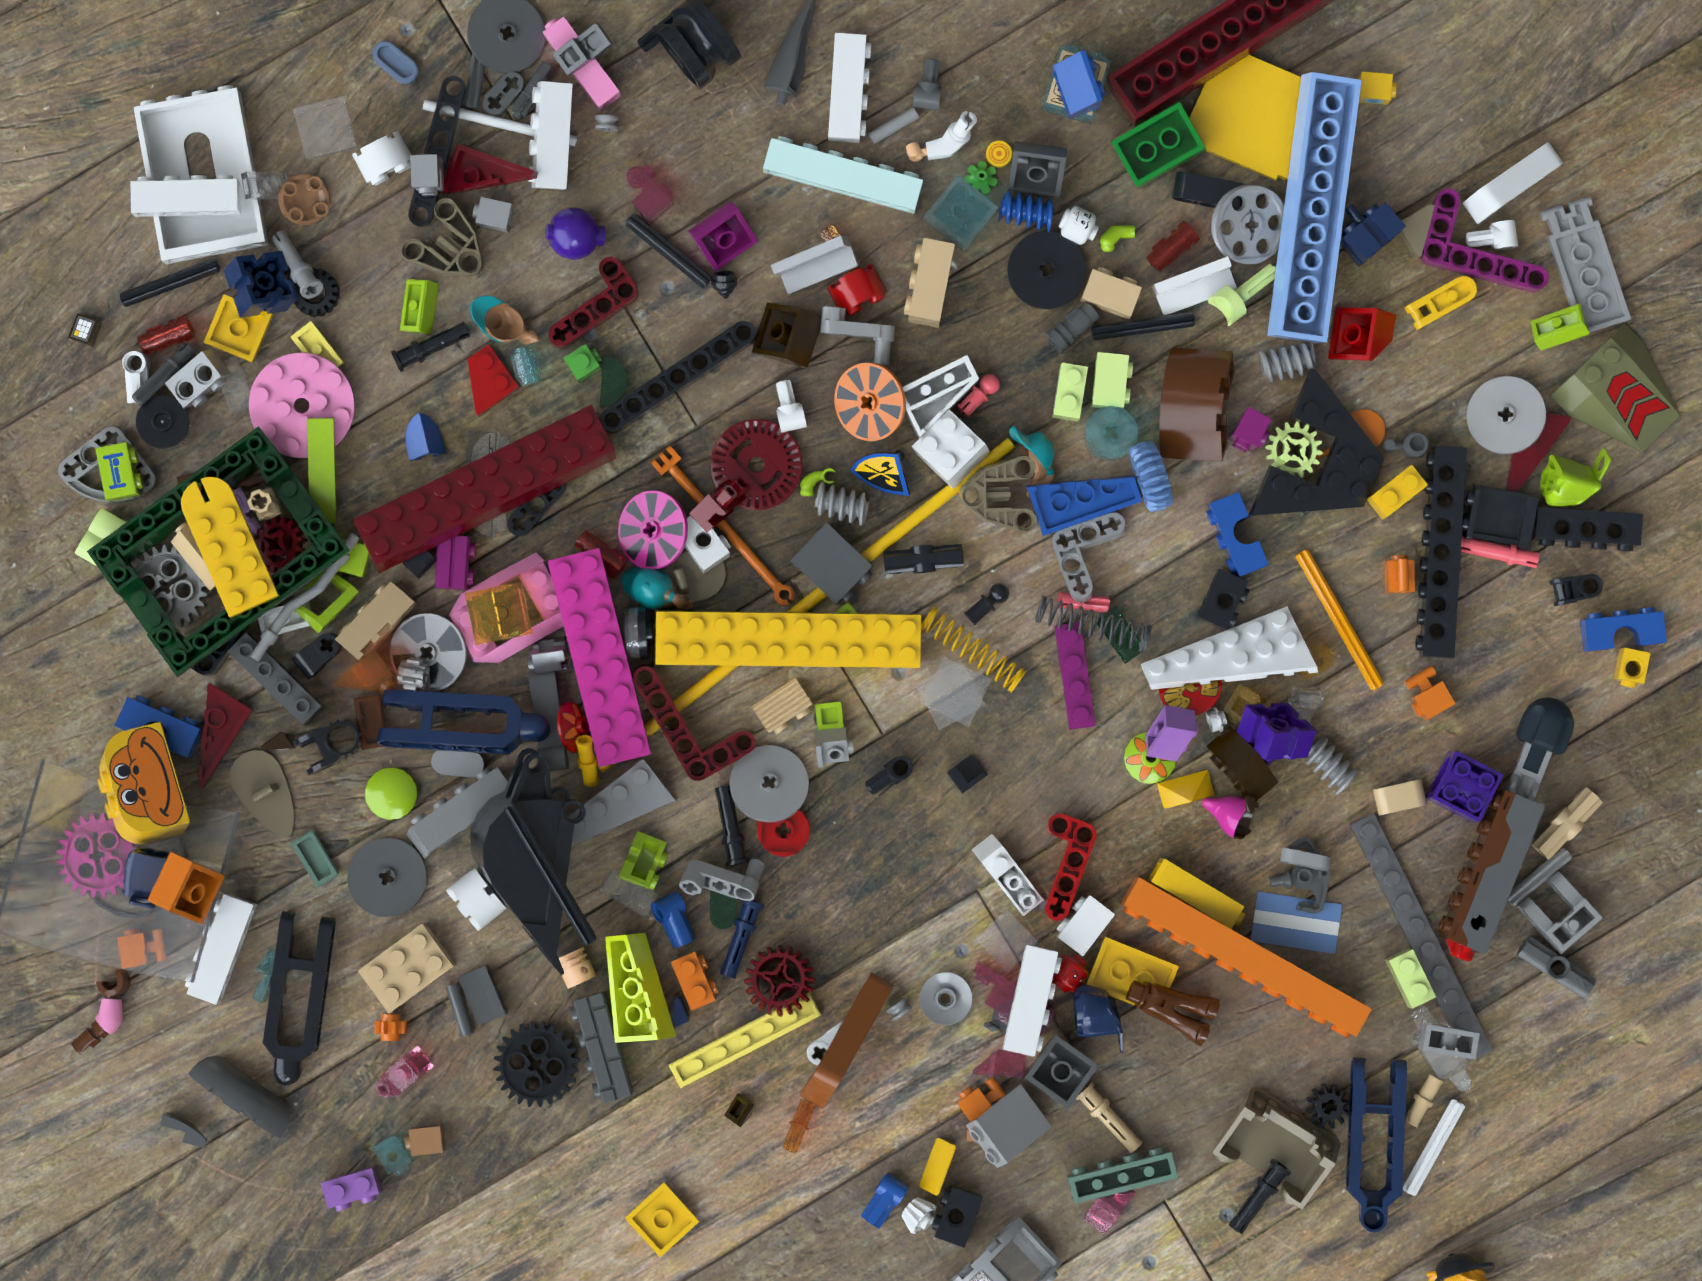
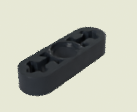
M567 483L561 485L559 491L554 489L549 494L550 497H553L550 502L544 495L538 496L545 503L544 509L540 512H533L530 509L531 500L520 505L507 521L509 531L518 537L527 535L566 492ZM524 508L530 515L536 517L533 521L529 517L524 522L526 528L523 531L521 529L517 531L513 529L515 527L513 521L516 518L521 520L525 516L521 512Z

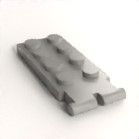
M1588 196L1567 203L1569 210L1567 214H1565L1563 206L1559 205L1541 211L1539 215L1542 222L1547 221L1551 232L1547 240L1569 306L1581 304L1589 331L1592 333L1630 321L1631 317L1599 220L1593 222L1589 210L1593 203L1591 197Z

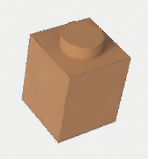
M443 1124L412 1127L408 1130L409 1134L405 1135L406 1150H411V1156L436 1154L446 1151Z

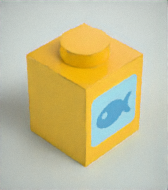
M1361 72L1358 76V79L1362 80L1359 103L1388 105L1391 98H1395L1397 83L1392 82L1393 74Z

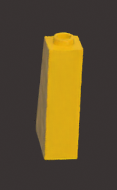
M1164 858L1159 859L1147 880L1230 929L1233 926L1238 927L1245 916V913L1242 912L1245 906Z

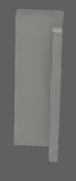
M838 236L771 264L774 275H781L787 293L793 294L856 268L859 264L849 236Z

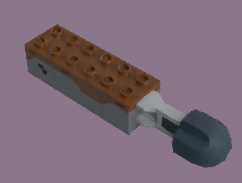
M1550 697L1537 699L1523 713L1516 736L1524 744L1505 790H1497L1496 794L1493 795L1487 807L1489 811L1486 819L1482 817L1478 824L1476 832L1480 834L1476 843L1472 842L1468 849L1467 857L1470 859L1467 866L1462 867L1458 874L1457 881L1460 884L1457 891H1452L1448 899L1447 906H1450L1447 916L1443 915L1438 924L1437 930L1440 931L1438 937L1446 940L1451 956L1466 962L1472 961L1475 952L1486 954L1545 808L1544 805L1534 802L1551 755L1564 754L1573 734L1574 719L1572 712L1566 704L1558 699ZM1472 918L1478 919L1477 926H1471Z

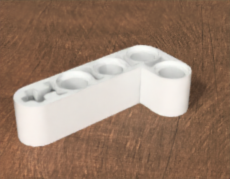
M1547 142L1483 186L1462 204L1475 222L1479 224L1509 201L1553 172L1564 162L1551 144Z

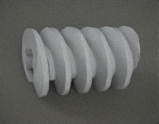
M1312 342L1309 344V349L1304 343L1299 344L1298 351L1294 345H1290L1288 353L1284 347H1280L1278 355L1273 348L1268 350L1267 356L1264 351H1259L1262 376H1267L1270 383L1273 382L1274 374H1277L1280 381H1282L1284 372H1287L1289 377L1293 379L1295 370L1299 372L1301 377H1304L1306 368L1309 370L1316 367Z
M821 482L814 509L818 508L819 516H822L828 510V517L831 519L837 512L839 521H843L845 516L848 515L849 523L851 524L858 517L859 525L863 526L870 499L866 501L864 492L857 499L855 490H851L849 495L846 496L844 487L838 493H835V485H831L828 491H825V485Z
M1323 737L1312 744L1306 764L1309 765L1315 762L1316 766L1313 772L1316 773L1323 770L1320 779L1330 778L1331 780L1327 787L1331 788L1337 785L1338 788L1335 795H1338L1355 779L1357 769L1351 768L1347 770L1350 761L1340 762L1343 754L1338 752L1333 755L1336 748L1335 745L1325 747L1328 738Z

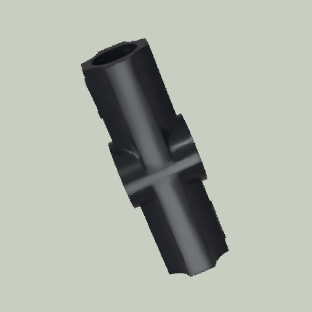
M962 544L935 547L934 545H921L905 550L883 552L885 574H901L905 572L918 574L935 572L936 569L964 567Z

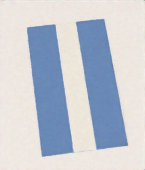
M1258 892L1251 941L1335 954L1342 904L1325 902L1323 910L1313 914L1298 911L1296 907L1299 902L1306 901L1309 905H1312L1316 900Z

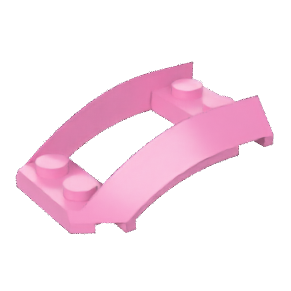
M536 552L465 591L456 601L448 618L463 634L467 652L473 662L499 664L531 644L564 627L552 577L543 563L545 560ZM519 577L544 621L497 647L472 603Z

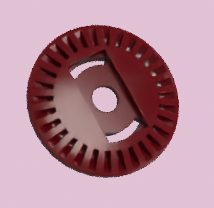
M750 419L738 422L719 437L712 451L711 474L716 487H719L728 479L732 482L738 476L748 484L749 488L743 493L746 499L737 505V507L742 509L761 511L778 506L790 497L801 478L802 457L799 446L789 432L781 433L780 425L768 420ZM752 440V445L743 448L739 452L737 459L732 458L734 451L741 444ZM754 457L761 458L765 464L764 469L759 473L752 472L748 467L749 461ZM777 471L781 472L779 479L771 487L765 490L761 489L762 485L769 483L774 478Z

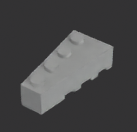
M642 759L584 804L586 814L580 823L574 824L572 841L575 845H578L677 800L647 761ZM580 808L568 818H576L580 813Z
M498 767L492 771L486 768L476 776L478 781L470 786L466 782L454 791L456 796L449 801L446 798L441 799L432 806L434 808L433 812L427 816L423 812L411 821L413 826L410 827L406 835L424 860L432 855L431 853L434 849L443 847L455 838L457 833L470 828L474 823L476 814L491 797L505 791L508 781Z

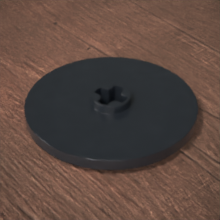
M1054 231L1035 232L1023 238L1013 249L1008 261V280L1017 297L1027 305L1045 310L1056 309L1071 302L1080 292L1086 276L1085 259L1077 244L1063 237L1061 233ZM1046 263L1051 265V270H1054V274L1049 273L1048 277H1044L1043 271L1039 270Z

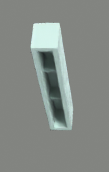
M778 136V139L771 138L763 166V173L915 214L923 185V180L919 179L918 174L904 171V174L893 172V167L879 164L878 167L868 165L869 161L858 157L849 160L843 158L844 154L837 151L820 152L817 146L803 143V146L792 144L793 140L786 137Z

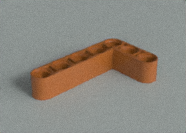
M872 972L870 973L800 1096L820 1108H824L844 1077L894 985Z

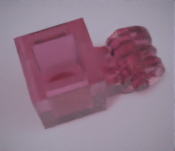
M645 164L643 167L636 166L629 169L627 181L632 188L639 189L642 187V193L631 202L651 225L674 205L671 199L673 193L664 183L659 186L653 179L656 174Z
M417 1046L386 1070L388 1074L383 1073L376 1084V1091L379 1096L386 1099L393 1098L394 1096L397 1097L401 1094L400 1090L403 1092L434 1066Z

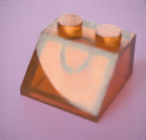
M374 650L332 683L336 687L343 689L383 693L386 690H392L397 685L398 674L384 655Z

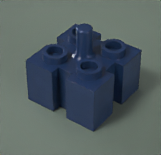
M1386 202L1380 207L1376 203L1363 216L1351 204L1345 209V212L1354 222L1341 234L1343 239L1340 241V246L1355 264L1360 267L1395 238L1406 226Z
M282 251L263 253L258 260H256L254 254L237 256L223 270L229 288L236 289L237 291L234 302L240 318L257 316L264 309H266L267 314L285 312L298 299L292 279L286 280L284 274L288 271V267Z

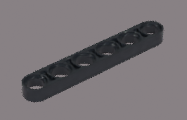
M457 76L447 77L441 85L423 154H437L443 159L444 174L466 93L465 83ZM451 81H457L461 85L460 93L455 96L448 94L446 90L448 83ZM446 106L454 109V117L449 121H444L440 117L441 109ZM437 132H445L447 134L448 141L444 146L434 144L433 137ZM414 189L408 213L412 224L418 227H426L432 222L434 206L438 201L440 191H438L437 196L424 197ZM418 208H425L428 212L427 220L422 223L416 222L413 217L415 210Z

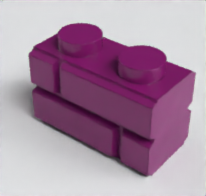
M456 536L437 545L435 588L467 591L469 590V585H474L475 571L470 569L471 559L476 557V543H472L471 537Z

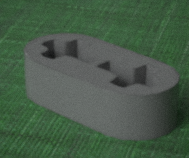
M516 72L504 74L485 95L483 107L489 115L501 116L519 97L520 92L524 90L525 86L520 74ZM517 79L518 89L511 88L505 93L504 91L508 88L507 80L514 81ZM502 95L503 98L499 101L501 108L497 109L494 107L492 110L489 109L491 107L489 100H497Z

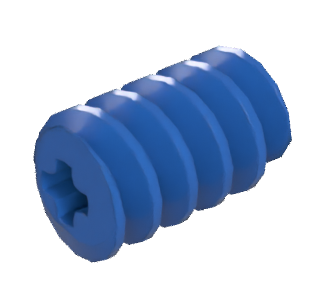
M1007 190L1002 198L998 222L1002 216H1005L1006 224H1010L1012 219L1016 218L1017 226H1020L1022 221L1026 220L1027 228H1030L1033 222H1036L1037 230H1041L1042 226L1046 224L1047 232H1050L1054 213L1052 199L1048 198L1045 205H1043L1042 197L1038 196L1033 203L1032 196L1028 194L1025 200L1022 201L1021 193L1018 192L1014 199H1012L1011 191Z

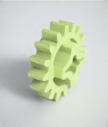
M1286 422L1284 423V430L1276 427L1275 432L1277 435L1268 436L1272 444L1265 446V449L1271 450V454L1267 455L1266 459H1273L1274 462L1271 466L1279 467L1281 470L1287 471L1294 475V472H1297L1299 478H1302L1304 476L1303 470L1312 473L1313 470L1310 465H1319L1320 462L1315 457L1316 455H1322L1323 452L1317 450L1316 446L1322 444V441L1314 440V437L1317 435L1316 431L1307 432L1309 425H1305L1301 429L1299 428V422H1294L1293 428H1291L1289 423ZM1296 432L1302 434L1303 437L1298 440L1292 439L1287 433ZM1280 441V443L1282 444V452L1280 455L1277 456L1276 448L1278 442ZM1288 443L1299 445L1300 448L1297 450L1299 457L1288 454L1290 451ZM1310 444L1311 454L1308 459L1305 456L1306 447ZM1291 460L1296 461L1300 467L1290 468L1284 464Z

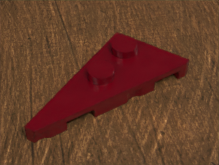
M457 144L444 178V191L441 192L452 194L537 178L538 172Z
M1546 413L1545 427L1537 441L1529 448L1511 455L1506 489L1520 490L1569 424L1571 417Z
M211 683L207 685L206 690L207 701L206 709L204 710V727L202 729V750L200 766L198 768V786L205 788L253 712V709Z

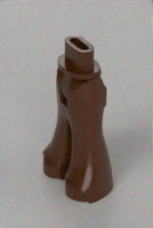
M1133 980L1126 995V1000L1135 1003L1136 1008L1177 1029L1198 1046H1202L1206 1041L1210 1025L1174 1010V1007H1179L1212 1021L1217 1015L1220 1006V999L1187 994L1147 981L1140 983Z

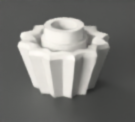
M919 1197L913 1199L901 1215L910 1232L915 1234L921 1229L926 1230L935 1219L933 1215L936 1213L937 1206Z

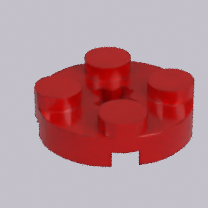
M800 810L785 820L778 822L758 821L757 825L758 840L763 848L772 855L779 857L791 856L800 851L807 843L810 834L809 822ZM783 822L786 823L787 828H791V833L786 834V838H780V833H776V827H780Z

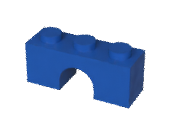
M1239 492L1207 505L1209 508L1206 511L1208 521L1211 526L1216 525L1219 533L1216 535V540L1220 549H1225L1229 559L1225 561L1231 574L1235 573L1237 577H1241L1269 565L1259 541L1251 544H1242L1234 536L1235 524L1249 516Z
M1655 607L1641 608L1639 609L1640 614L1629 615V610L1614 611L1613 617L1604 618L1603 613L1587 614V619L1580 621L1583 652L1615 648L1614 634L1620 627H1625L1633 633L1635 646L1667 643L1664 612H1655Z
M136 695L135 699L127 697L115 723L116 727L122 730H129L161 722L167 731L166 743L168 749L186 758H192L202 735V728L198 727L199 721L184 716L183 720L174 716V710L160 705L159 709L150 706L151 700Z

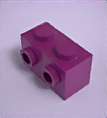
M1248 407L1242 413L1228 440L1233 442L1232 446L1235 449L1244 453L1247 450L1252 452L1256 447L1261 448L1270 434L1266 429L1272 419Z

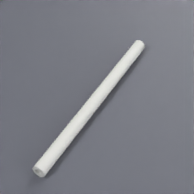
M425 99L423 110L435 112L437 102ZM450 106L443 107L440 114L454 117V109ZM461 109L460 119L534 136L535 129H531L529 124ZM570 135L569 145L576 146L577 136Z

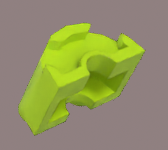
M637 831L619 878L646 889L654 890L660 876L655 874L658 866L664 867L669 854L664 852L667 842Z

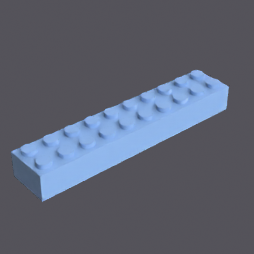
M1315 72L1301 75L1267 336L1312 343L1327 342L1362 80Z

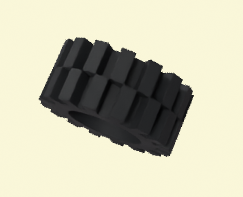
M313 268V275L322 282L325 288L324 298L319 302H311L303 298L299 285L293 282L298 295V299L294 304L306 315L322 317L327 312L331 313V309L338 305L337 300L340 299V288L330 273L320 268Z

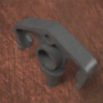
M1309 838L1298 839L1285 847L1295 850L1302 847L1309 853L1321 855ZM1295 866L1291 874L1288 869H1285L1282 875L1269 877L1271 887L1283 885L1287 889H1291L1292 884H1294L1299 889H1310L1316 898L1315 903L1309 905L1306 901L1299 902L1296 910L1315 914L1323 910L1331 871L1330 869L1329 871H1321Z

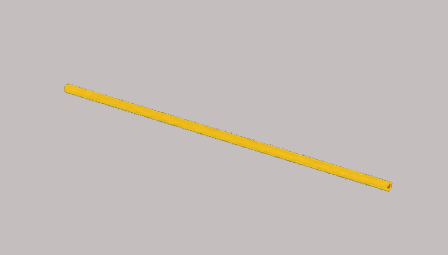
M1006 438L992 449L954 489L949 485L945 486L860 554L869 563L958 494L961 487L980 467L1000 461L1015 449L1013 443L1009 438ZM817 587L787 612H808L825 599L827 595ZM718 665L673 701L679 713L738 666ZM668 716L667 718H665L664 725L675 716ZM654 717L644 724L647 738L660 729ZM598 764L597 767L604 773L614 764L599 767Z

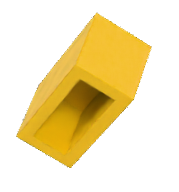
M1410 465L1372 494L1367 501L1383 520L1423 490L1428 484L1414 466Z

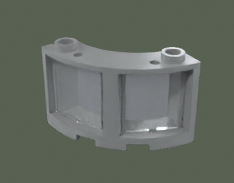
M1018 1216L1001 1230L974 1262L970 1261L948 1281H1053L1058 1276L1056 1270L1062 1262Z

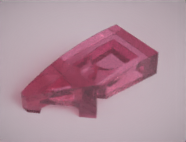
M998 1049L978 1067L973 1069L972 1074L1024 1078L1026 1055Z
M1129 1190L1098 1198L1085 1214L1083 1220L1105 1235L1133 1198L1135 1191Z

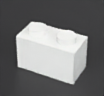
M1087 895L1086 898L1081 896L1072 907L1075 912L1071 918H1064L1056 928L1059 931L1056 937L1081 956L1085 955L1115 915L1090 895Z

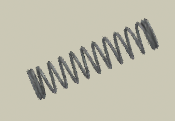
M1042 596L1035 619V622H1038V624L1041 623L1049 602L1048 626L1051 625L1056 611L1061 604L1058 629L1062 627L1067 612L1071 607L1069 632L1072 630L1077 615L1081 610L1079 635L1082 633L1088 616L1091 613L1088 636L1089 638L1092 636L1101 616L1098 638L1100 641L1112 617L1109 643L1112 642L1122 620L1119 646L1122 645L1132 623L1129 648H1132L1141 626L1142 635L1139 651L1143 653L1147 648L1152 629L1151 625H1146L1145 627L1141 623L1134 635V621L1131 620L1124 631V619L1122 617L1118 620L1113 631V614L1108 617L1103 627V612L1098 614L1093 624V609L1088 611L1083 621L1084 609L1080 606L1072 620V603L1068 605L1062 617V600L1057 603L1052 614V597L1048 600L1047 596Z

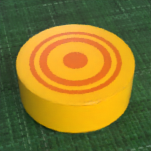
M994 141L988 146L986 159L991 166L1002 168L1011 161L1012 149L1006 142Z

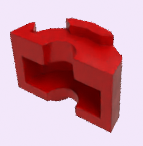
M869 264L863 269L858 268L841 277L839 282L827 287L836 307L845 308V314L847 313L848 317L862 310L860 305L867 301H870L871 304L881 301L885 298L884 293L887 292L873 264Z

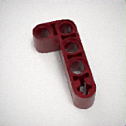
M606 257L599 264V273L608 288L550 328L548 332L549 339L556 348L566 349L637 300L638 289L636 284L617 258ZM615 264L618 267V272L614 276L605 275L604 269L607 265ZM628 285L633 288V293L630 297L623 298L619 295V290L622 286ZM600 301H610L611 309L606 313L599 312L597 306ZM581 315H586L590 318L589 324L584 328L576 325V319ZM571 323L577 333L573 335L570 330L565 334V341L562 342L560 339L555 341L557 338L556 332L560 330L562 333H565L569 330L567 324Z

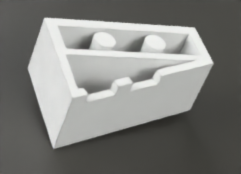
M967 355L903 387L906 399L905 413L918 439L978 382L979 377Z

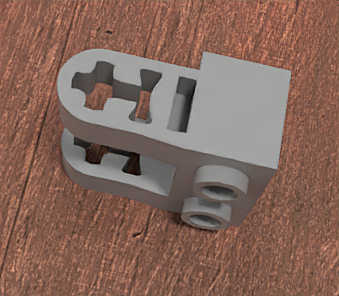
M1557 871L1547 881L1571 909L1566 916L1553 924L1529 897L1517 906L1559 955H1562L1599 923L1602 916Z

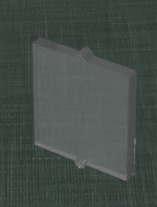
M1007 909L993 922H988L989 926L976 938L980 945L1006 972L1023 959L1026 944L1035 946L1038 943Z

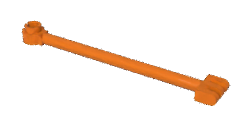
M669 445L666 450L673 457L668 459L661 452L658 456L665 464L660 466L655 459L650 463L661 476H664L669 471L691 498L699 504L705 496L676 465L682 458ZM726 520L718 524L717 527L774 591L775 601L782 606L790 605L788 600H782L779 594L782 590L788 591L789 599L793 602L795 598L794 590L790 586L782 585Z

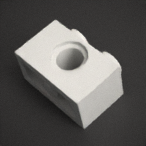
M692 516L687 518L688 537L685 549L703 574H705L730 557L728 549L731 546L723 535L718 537L713 529L706 533ZM700 535H707L711 538V543L706 547H701L696 543V540Z

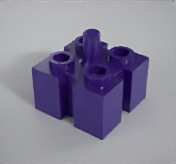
M1286 702L1271 703L1270 707H1266L1264 704L1246 705L1237 732L1250 746L1254 747L1266 765H1270L1272 761L1283 759V757L1290 760L1308 757L1317 730L1306 719L1300 720L1298 718L1300 713Z

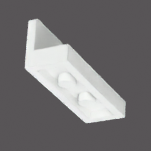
M1227 256L1154 284L1152 288L1162 314L1167 316L1207 301L1209 297L1224 286H1229L1235 290L1237 286L1230 271L1232 265L1229 257Z

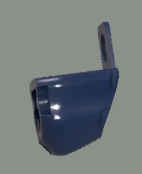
M143 847L133 848L130 851L125 863L124 889L122 890L124 896L130 897L129 904L156 908L157 905L147 900L170 854L169 852Z
M1090 985L1079 986L1073 994L1074 1019L1078 1037L1118 1034L1120 1053H1123V1030L1119 1012L1114 1001L1105 989Z

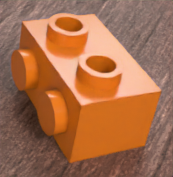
M694 951L671 961L691 1011L716 1001L715 994H718L719 991L713 978L708 980L705 970L709 968L703 954L698 956L697 951Z

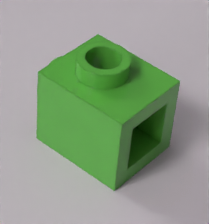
M586 344L564 357L565 362L579 384L602 370L598 364L602 361L594 347L589 350Z

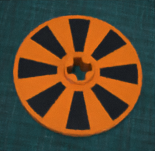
M873 362L860 363L845 371L837 383L834 395L835 410L841 424L851 435L864 441H878L889 437L899 428L906 410L905 393L898 378L888 368ZM869 397L873 399V401L871 402L872 406L870 407L867 405V403L869 402Z

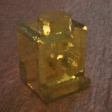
M1239 684L1223 711L1229 714L1227 718L1229 721L1239 726L1243 715V704H1265L1267 699L1248 686Z

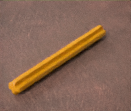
M1304 550L1296 555L1297 561L1371 690L1382 687L1384 682L1310 551Z

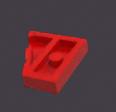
M489 344L467 359L475 413L478 417L520 388Z

